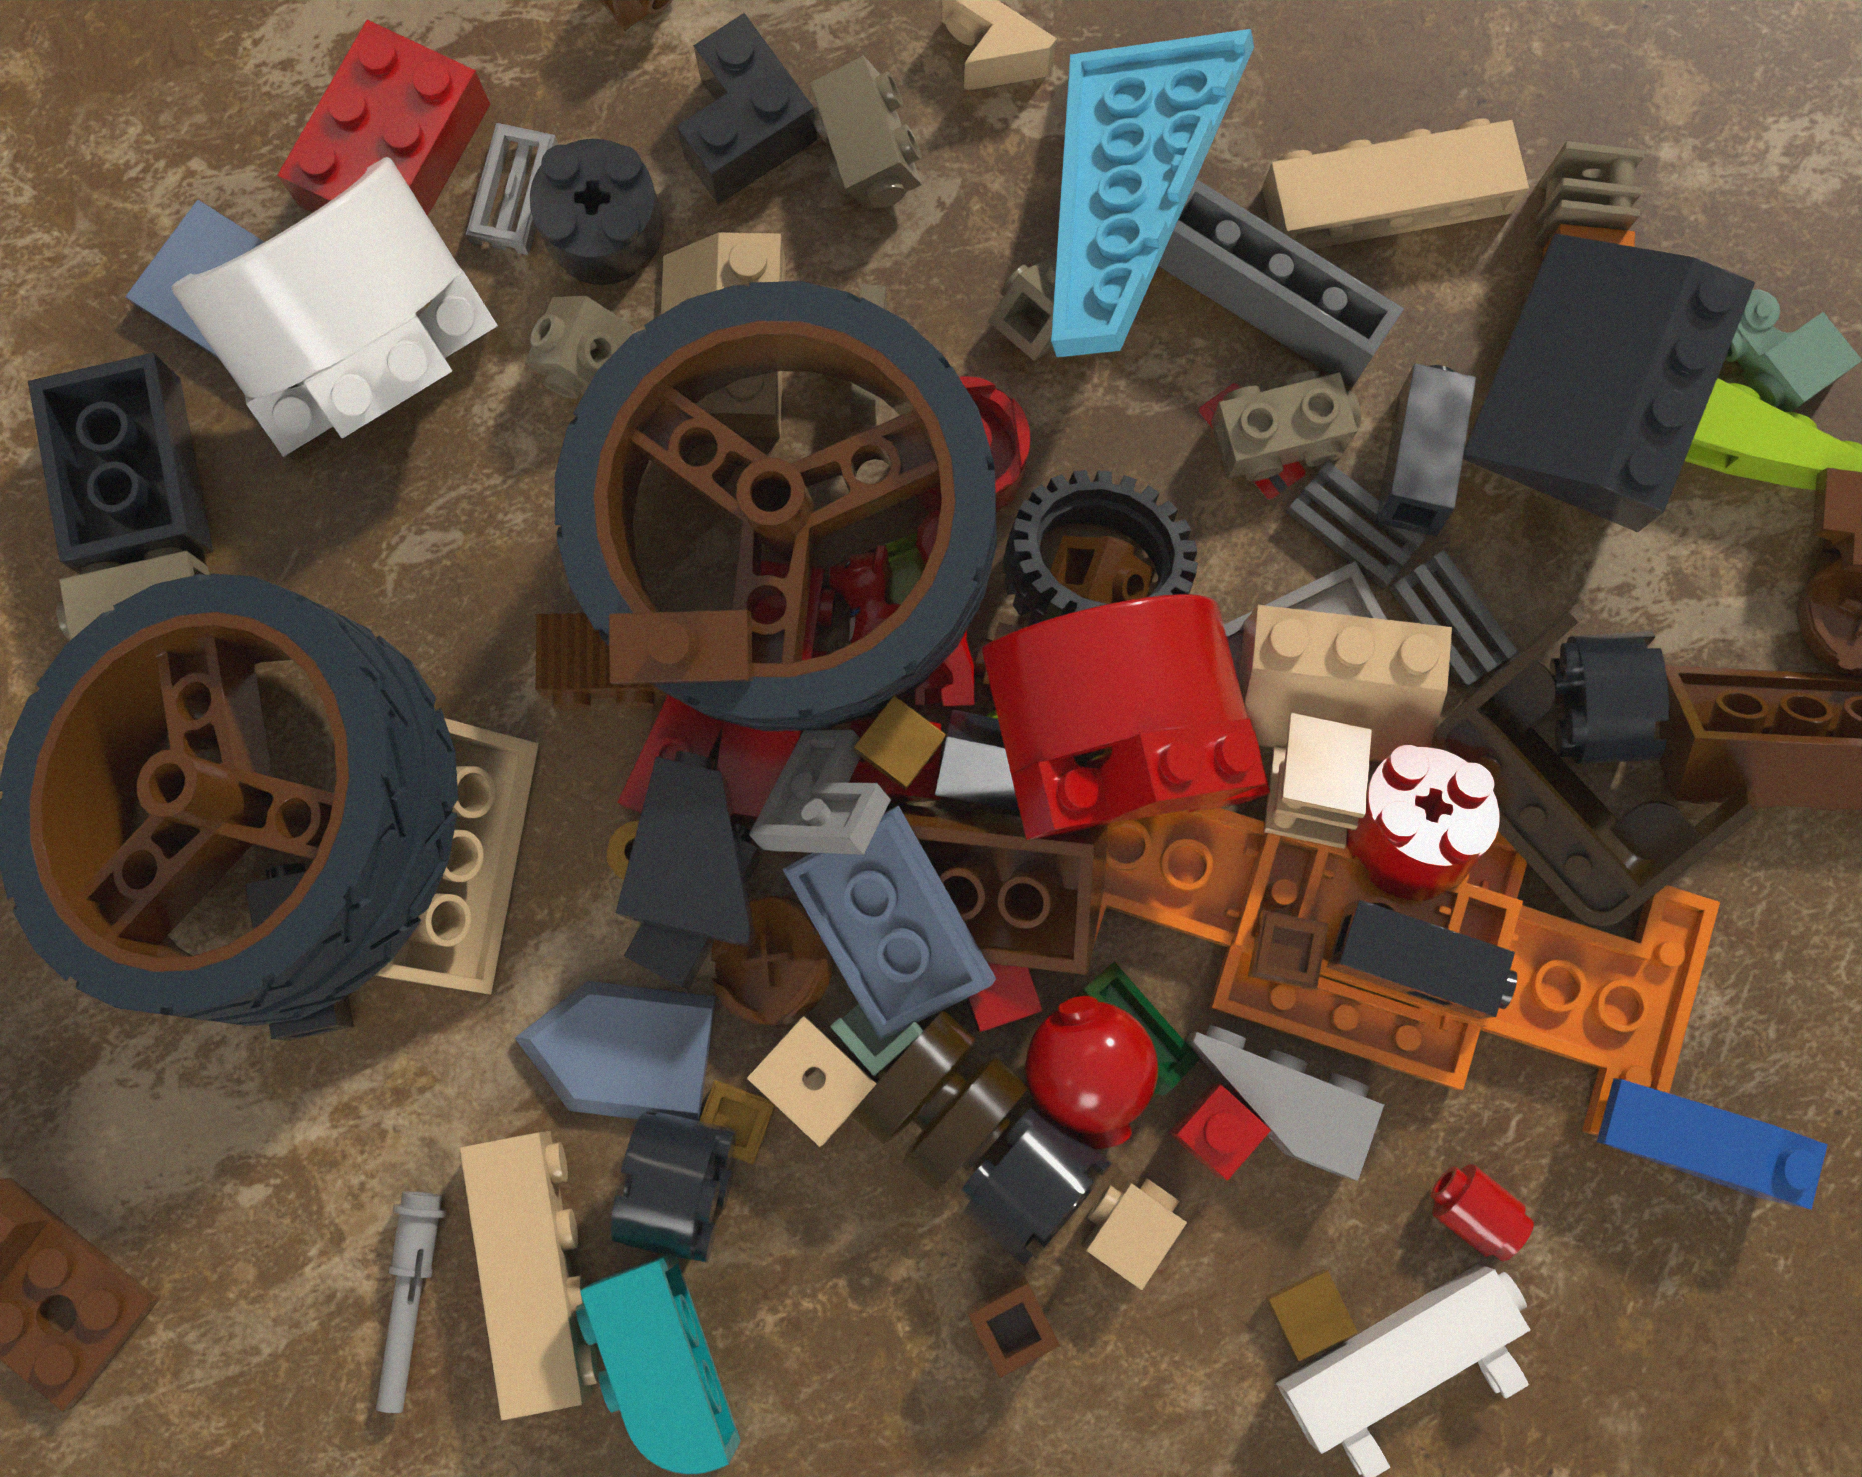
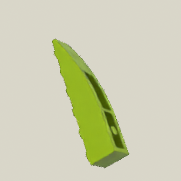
M1717 378L1685 461L1730 475L1794 488L1816 490L1817 474L1826 468L1862 472V444L1853 441H1841L1817 429L1816 423L1809 417L1796 412H1784L1762 401L1760 395L1752 388L1738 383H1727Z

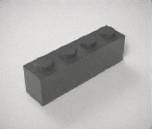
M1198 179L1195 180L1158 264L1159 267L1329 374L1341 373L1343 382L1353 388L1404 310L1401 306Z

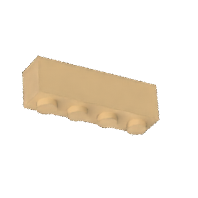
M1483 118L1467 121L1459 125L1455 130L1431 134L1430 130L1417 129L1402 134L1394 141L1372 144L1369 140H1355L1340 146L1336 151L1312 155L1308 150L1293 151L1281 156L1277 161L1271 162L1262 186L1270 225L1308 249L1512 214L1529 189L1513 120L1490 123L1488 119Z
M551 1131L460 1147L501 1421L582 1405L593 1395L591 1385L599 1383L598 1374L600 1370L595 1345L589 1346L584 1343V1337L576 1315V1306L584 1303L580 1290L586 1287V1283L582 1275L574 1276L570 1250L578 1248V1230L573 1210L571 1208L563 1210L559 1183L567 1182L568 1179L567 1161L561 1142L553 1143Z

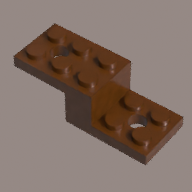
M0 1179V1360L64 1412L74 1408L160 1299L14 1179ZM57 1295L69 1298L76 1309L75 1322L67 1332H60L54 1329L47 1317L48 1306Z

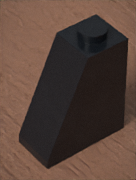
M676 751L674 761L656 757L616 914L626 919L753 949L756 933L728 781L720 771L713 770L715 761L708 757L683 751Z

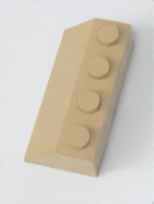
M445 718L456 754L458 801L452 808V812L457 813L449 862L429 908L418 916L422 921L393 960L374 976L491 995L539 743Z

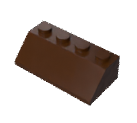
M1665 665L1669 695L1668 721H1659L1660 739H1667L1664 753L1660 758V765L1676 801H1688L1700 805L1712 802L1724 803L1747 785L1756 795L1757 807H1812L1824 811H1836L1839 809L1862 810L1861 677L1849 674Z
M895 803L888 804L885 812L897 806L900 807L987 963L1087 974L1104 892L1108 826L1096 825L1083 831L1026 840L1022 819L1019 816Z

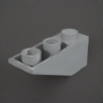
M1214 1026L1208 1027L1206 1035L1197 1032L1188 1034L1186 1043L1197 1054L1218 1081L1271 1129L1267 1136L1283 1154L1341 1177L1359 1180L1384 1104L1366 1098L1369 1086L1335 1073L1331 1074L1329 1083L1304 1074L1307 1062L1270 1049L1267 1059L1243 1050L1246 1042L1245 1038Z

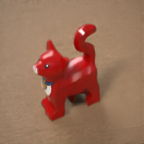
M941 509L928 514L918 527L916 546L925 565L936 542ZM876 545L874 552L851 555L845 561L830 566L828 572L829 586L842 595L850 608V644L867 636L902 604L890 603L888 600L893 571L889 564L888 551L885 545ZM967 630L958 647L922 684L915 688L916 705L942 703L943 706L974 705V663L966 641Z

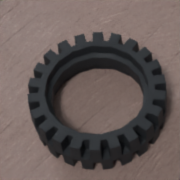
M1086 470L1073 471L1069 482H1067L1062 474L1050 479L1047 488L1042 484L1032 491L1029 500H1024L1010 530L1002 566V573L1006 574L1004 585L1007 595L1015 594L1013 607L1020 616L1032 611L1029 626L1073 612L1107 605L1082 598L1060 584L1043 563L1039 550L1041 540L1047 532L1064 524L1087 522L1117 529L1142 547L1154 562L1158 575L1157 588L1149 597L1189 594L1197 573L1198 562L1194 561L1197 555L1195 540H1188L1191 529L1187 521L1184 519L1174 522L1178 509L1170 501L1157 506L1156 502L1160 492L1148 485L1140 494L1134 491L1137 479L1126 475L1123 476L1119 485L1112 484V472L1098 470L1093 482H1090Z

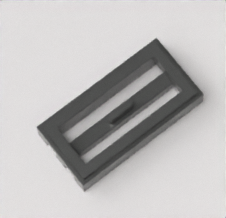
M1329 461L1325 463L1314 479L1310 481L1286 511L1289 516L1351 564L1356 561L1362 574L1383 590L1426 539L1419 532L1376 523L1379 500ZM1324 485L1332 489L1335 493H1337L1340 497L1346 500L1359 512L1365 515L1378 527L1384 530L1397 542L1403 545V547L1400 549L1387 537L1381 534L1368 522H1366L1354 511H1352L1349 507H1347L1335 496H1333L1330 492L1324 489ZM1314 500L1357 537L1362 538L1390 560L1389 564L1386 567L1380 564L1308 507L1310 502Z
M1444 550L1427 563L1417 567L1406 577L1395 582L1389 588L1413 623L1439 626L1412 590L1413 587L1419 584L1439 611L1447 626L1452 627V632L1477 664L1470 669L1451 643L1449 673L1461 690L1518 652ZM1434 573H1436V575L1442 581L1444 586L1453 596L1455 601L1461 607L1463 612L1469 618L1471 623L1477 629L1479 634L1482 636V638L1488 644L1490 649L1493 651L1492 655L1489 654V652L1478 639L1476 634L1473 632V630L1467 624V622L1459 613L1457 608L1451 602L1449 597L1443 591L1441 586L1435 580V578L1433 577Z

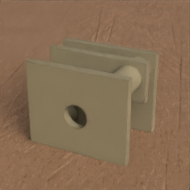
M1566 141L1539 181V188L1546 189L1545 205L1536 216V223L1543 224V226L1535 236L1534 244L1545 246L1560 224L1629 230L1640 217V209L1632 208V205L1642 193V187L1634 186V175L1636 167L1644 158L1645 150ZM1587 169H1600V170H1598V171H1589V170H1587Z

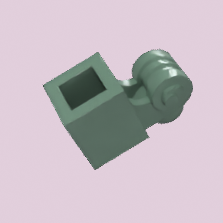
M1760 289L1752 290L1725 360L1728 362L1738 361L1745 370L1741 375L1748 382L1749 387L1760 395L1762 401L1784 412H1793L1862 361L1824 312L1817 315L1795 332H1782L1773 326L1780 315V306L1776 298L1769 292Z

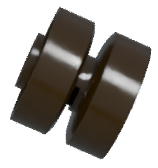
M945 1010L922 1032L850 1114L882 1144L893 1140L913 1121L921 1129V1132L906 1151L902 1163L934 1192L938 1191L961 1166L968 1171L982 1157L1010 1124L1011 1120L1006 1114L1028 1088V1085L997 1057L986 1061L965 1080L957 1070L972 1051L976 1038Z

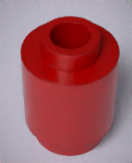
M1469 1164L1461 1170L1456 1166L1449 1168L1437 1180L1431 1191V1198L1435 1200L1432 1215L1484 1257L1493 1255L1501 1262L1509 1260L1525 1245L1533 1231L1534 1221L1525 1214V1205L1474 1164Z

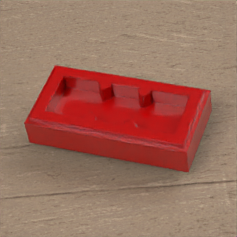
M667 695L617 803L641 814L656 757L674 761L676 751H683L711 759L721 739L724 721L710 718L674 697Z

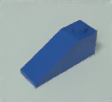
M1613 1078L1597 1139L1598 1143L1753 1197L1812 1210L1828 1145L1772 1124L1618 1078Z

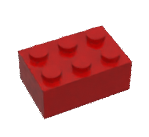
M367 19L277 176L298 206L313 213L359 180L369 166L388 157L394 162L428 216L491 104L476 70Z

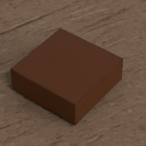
M1266 910L1261 911L1248 977L1310 990L1317 989L1329 924Z

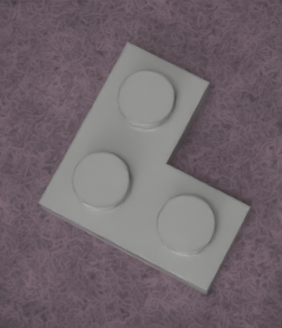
M854 730L803 731L749 833L751 838L763 850L864 855L891 799L877 783H848L861 758L853 752L854 746L860 740Z

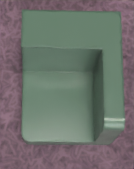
M859 1004L830 1026L875 1077L904 1052L923 1032L919 1025L914 1022L909 1027L880 1041Z

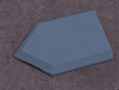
M587 981L517 1035L515 1039L569 1111L639 1119L642 1113L649 1111L700 1121L716 996Z

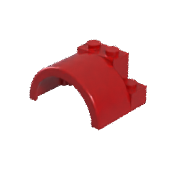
M1176 594L1111 603L1030 625L983 646L982 653L1026 840L1073 833L1096 825L1185 810L1191 813L1238 805L1271 793L1256 733L1252 728L1250 718H1247L1220 608L1214 599L1203 595ZM1112 747V750L1089 759L1087 767L1078 765L1074 759L1078 755Z

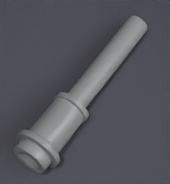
M403 1191L401 1203L393 1205V1212L398 1213L399 1216L392 1262L389 1265L388 1273L396 1275L376 1404V1410L380 1412H403L423 1278L432 1277L433 1269L431 1268L439 1218L446 1217L447 1213L446 1209L441 1208L442 1195Z

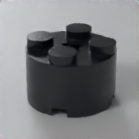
M584 139L567 145H555L545 152L542 157L541 166L532 181L530 209L533 220L551 257L569 275L589 284H615L635 275V270L648 258L651 260L658 251L664 229L663 216L651 175L638 153L629 146L604 139Z
M1652 631L1569 636L1566 643H1561L1560 658H1551L1549 671L1552 673L1556 683V696H1564L1565 719L1556 720L1555 743L1559 757H1572L1576 764L1659 760L1662 757L1667 739H1653L1655 722L1668 721L1669 719L1668 682L1661 648H1647L1656 637Z
M1032 1108L1020 1118L1005 1139L1009 1142L1007 1146L1010 1148V1151L999 1164L994 1166L987 1159L961 1189L965 1194L964 1196L970 1201L964 1213L1024 1267L1028 1266L1034 1259L1033 1254L1026 1247L1035 1239L1045 1248L1092 1192L1090 1185L1094 1181L1087 1176L1090 1171L1094 1169L1103 1177L1112 1165L1109 1160L1079 1134L1062 1126L1047 1113L1040 1116Z
M647 1111L642 1113L632 1132L621 1168V1173H626L623 1196L615 1195L611 1220L612 1241L629 1247L707 1263L716 1234V1223L711 1222L715 1208L725 1209L731 1189L733 1171L727 1169L732 1159L737 1130L660 1112Z

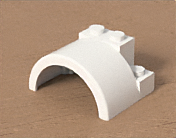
M388 157L369 166L365 174L348 189L275 237L216 268L195 275L190 273L172 285L174 295L245 394L246 405L283 457L331 427L335 428L341 438L356 431L452 372L445 358L498 326L468 277L453 258L396 165ZM432 300L431 304L425 308L424 306ZM295 384H298V385H299L298 387H295V388H289V387H291V386H293V385H295Z

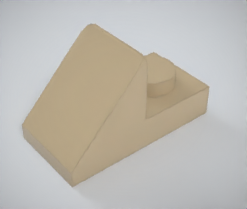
M942 0V23L946 25L948 31L963 44L977 45L965 62V89L975 90L1047 77L1053 69L1057 38L1000 1Z

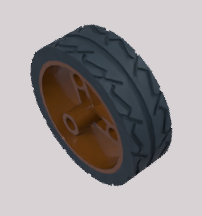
M802 281L750 282L749 286L733 285L692 297L645 324V330L632 334L597 370L573 414L576 417L567 427L555 472V525L561 526L558 527L556 536L564 568L572 592L594 629L599 630L598 633L601 639L609 646V614L659 612L647 593L636 560L633 526L639 484L649 460H651L742 526L732 610H748L751 612L753 681L653 684L655 687L716 720L761 731H805L825 729L873 715L883 709L893 696L899 699L914 690L913 688L922 684L958 647L980 607L979 603H981L985 596L997 548L995 467L978 407L943 354L906 320L865 298L859 299L857 296L846 291ZM775 371L816 372L852 382L883 399L900 416L793 463H789L780 458L768 457L697 406L696 403L706 395L739 379ZM702 443H714L717 445V453L708 464L701 467L688 464L690 453L697 445ZM869 460H882L890 466L888 475L879 483L866 484L856 479L860 466ZM738 466H744L746 469L742 472L737 482V500H735L722 486L731 479ZM837 476H843L849 493L817 510L807 487ZM940 485L942 504L936 542L921 578L899 608L864 638L829 655L802 661L814 551L818 549L823 536ZM762 543L773 556L784 561H791L789 573L785 578L772 575L761 576ZM773 595L786 599V610L779 621L767 625L755 621V610L762 599Z
M212 573L210 575H193L154 584L113 605L114 610L101 613L63 647L36 685L40 689L28 697L7 744L0 776V791L3 792L0 799V871L7 899L13 897L16 904L12 912L31 946L65 981L70 976L76 980V989L120 1009L243 1026H259L301 1019L342 1000L343 996L355 992L393 960L422 921L418 916L429 908L449 862L457 813L452 812V808L458 801L456 754L442 709L440 708L435 711V695L412 661L380 635L375 638L371 629L335 613L333 610L313 602L298 593L254 576ZM294 660L306 672L323 700L334 736L336 762L334 793L272 776L255 664ZM167 728L170 749L162 750L149 758L152 749ZM137 790L141 806L151 815L131 836V818ZM253 844L313 860L293 893L261 925L232 943L192 956L180 949L168 936Z

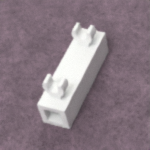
M1476 1264L1276 1382V1385L1307 1440L1315 1449L1323 1454L1342 1443L1358 1474H1362L1363 1477H1376L1389 1469L1390 1466L1368 1431V1426L1476 1362L1479 1363L1481 1371L1496 1394L1501 1392L1506 1399L1529 1385L1520 1367L1505 1347L1506 1344L1530 1331L1520 1311L1527 1308V1305L1519 1288L1506 1272L1498 1275L1495 1269Z

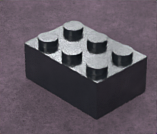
M154 352L28 381L60 563L81 575V569L89 564L117 562L125 565L144 560L145 553L159 548H180L183 551L189 552L194 557L213 552L181 379Z

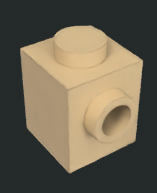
M1149 1179L1145 1180L1140 1189L1126 1180L1119 1190L1109 1185L1088 1215V1219L1096 1225L1081 1246L1140 1290H1143L1187 1224L1186 1221L1173 1213L1180 1201Z

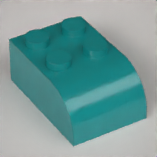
M665 1254L600 1278L580 1290L584 1303L576 1306L578 1323L586 1343L589 1346L598 1344L606 1370L598 1374L603 1398L611 1413L620 1410L627 1432L637 1449L657 1466L680 1474H701L729 1465L741 1440L678 1257Z

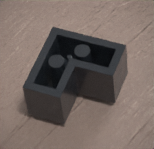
M745 13L693 45L701 81L716 101L676 126L685 160L718 205L817 141L813 105Z

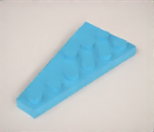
M1251 29L1070 54L1051 336L1056 357L1121 350L1254 49Z

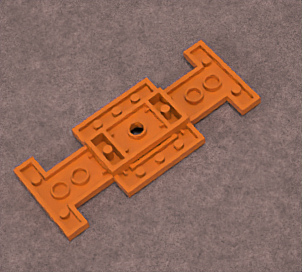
M1112 747L1105 748V752L1112 750ZM1223 808L1191 813L1185 810L1101 824L1108 826L1104 892L1094 944L1105 909L1108 908L1227 947L1209 1005L1211 1010L1455 1090L1464 1089L1480 1030L1599 1068L1582 1129L1583 1132L1595 1136L1599 1135L1613 1078L1623 1079L1670 1093L1720 902L1666 885L1644 902L1634 941L1523 906V901L1517 898L1527 862L1499 831H1497L1492 844L1457 887L1442 892L1437 898L1426 901H1413L1395 897L1377 888L1366 877L1369 871L1361 863L1358 856L1356 855L1354 859L1352 858L1347 844L1343 849L1264 832L1265 822ZM1360 899L1514 951L1515 955L1511 970L1517 972V984L1509 1005L1504 1010L1499 1008L1496 1017L1477 1019L1327 968L1346 905ZM1266 910L1328 923L1320 975L1414 1005V1007L1320 976L1317 989L1315 990L1248 977L1260 912Z

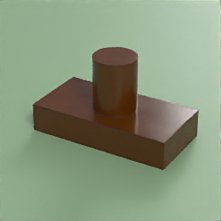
M748 610L609 614L610 683L629 685L753 681L751 612Z

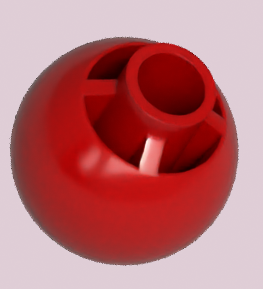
M1079 996L1062 1002L1058 1010L1046 1018L1038 1027L1027 1050L1025 1074L1029 1092L1043 1114L1047 1113L1062 1126L1075 1133H1079L1095 1149H1105L1117 1146L1130 1138L1132 1134L1130 1122L1134 1121L1145 1110L1154 1094L1158 1078V1060L1149 1034L1130 1013L1115 1005L1098 1002L1094 997Z

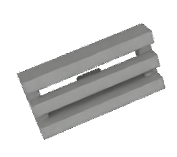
M496 123L466 232L470 243L482 245L484 241L492 243L493 247L506 250V247H512L516 249L517 253L529 255L537 227L530 209V189L534 176L541 166L543 155L551 147L559 145L555 135ZM510 141L518 142L496 228L487 226ZM536 146L538 147L517 229L516 232H513L511 228L532 150Z

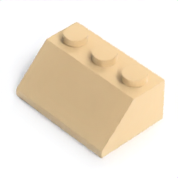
M716 233L664 255L661 314L686 299L733 285L749 286L750 282L785 281L786 261L781 234ZM783 371L739 379L706 395L696 405L740 437H781Z
M1257 605L1244 621L1239 686L1247 718L1251 720L1259 748L1272 750L1274 745L1286 748L1288 723L1291 713L1372 729L1369 761L1383 762L1396 748L1403 745L1431 748L1433 734L1437 728L1448 689L1452 627Z

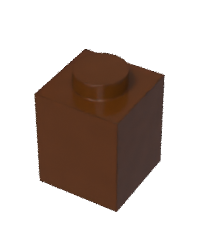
M1025 1276L966 1307L968 1317L999 1378L1060 1346Z

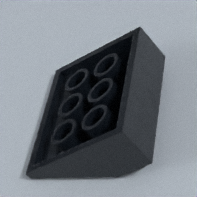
M1555 233L1548 245L1466 442L1463 460L1635 532H1639L1665 511L1756 282L1695 257Z

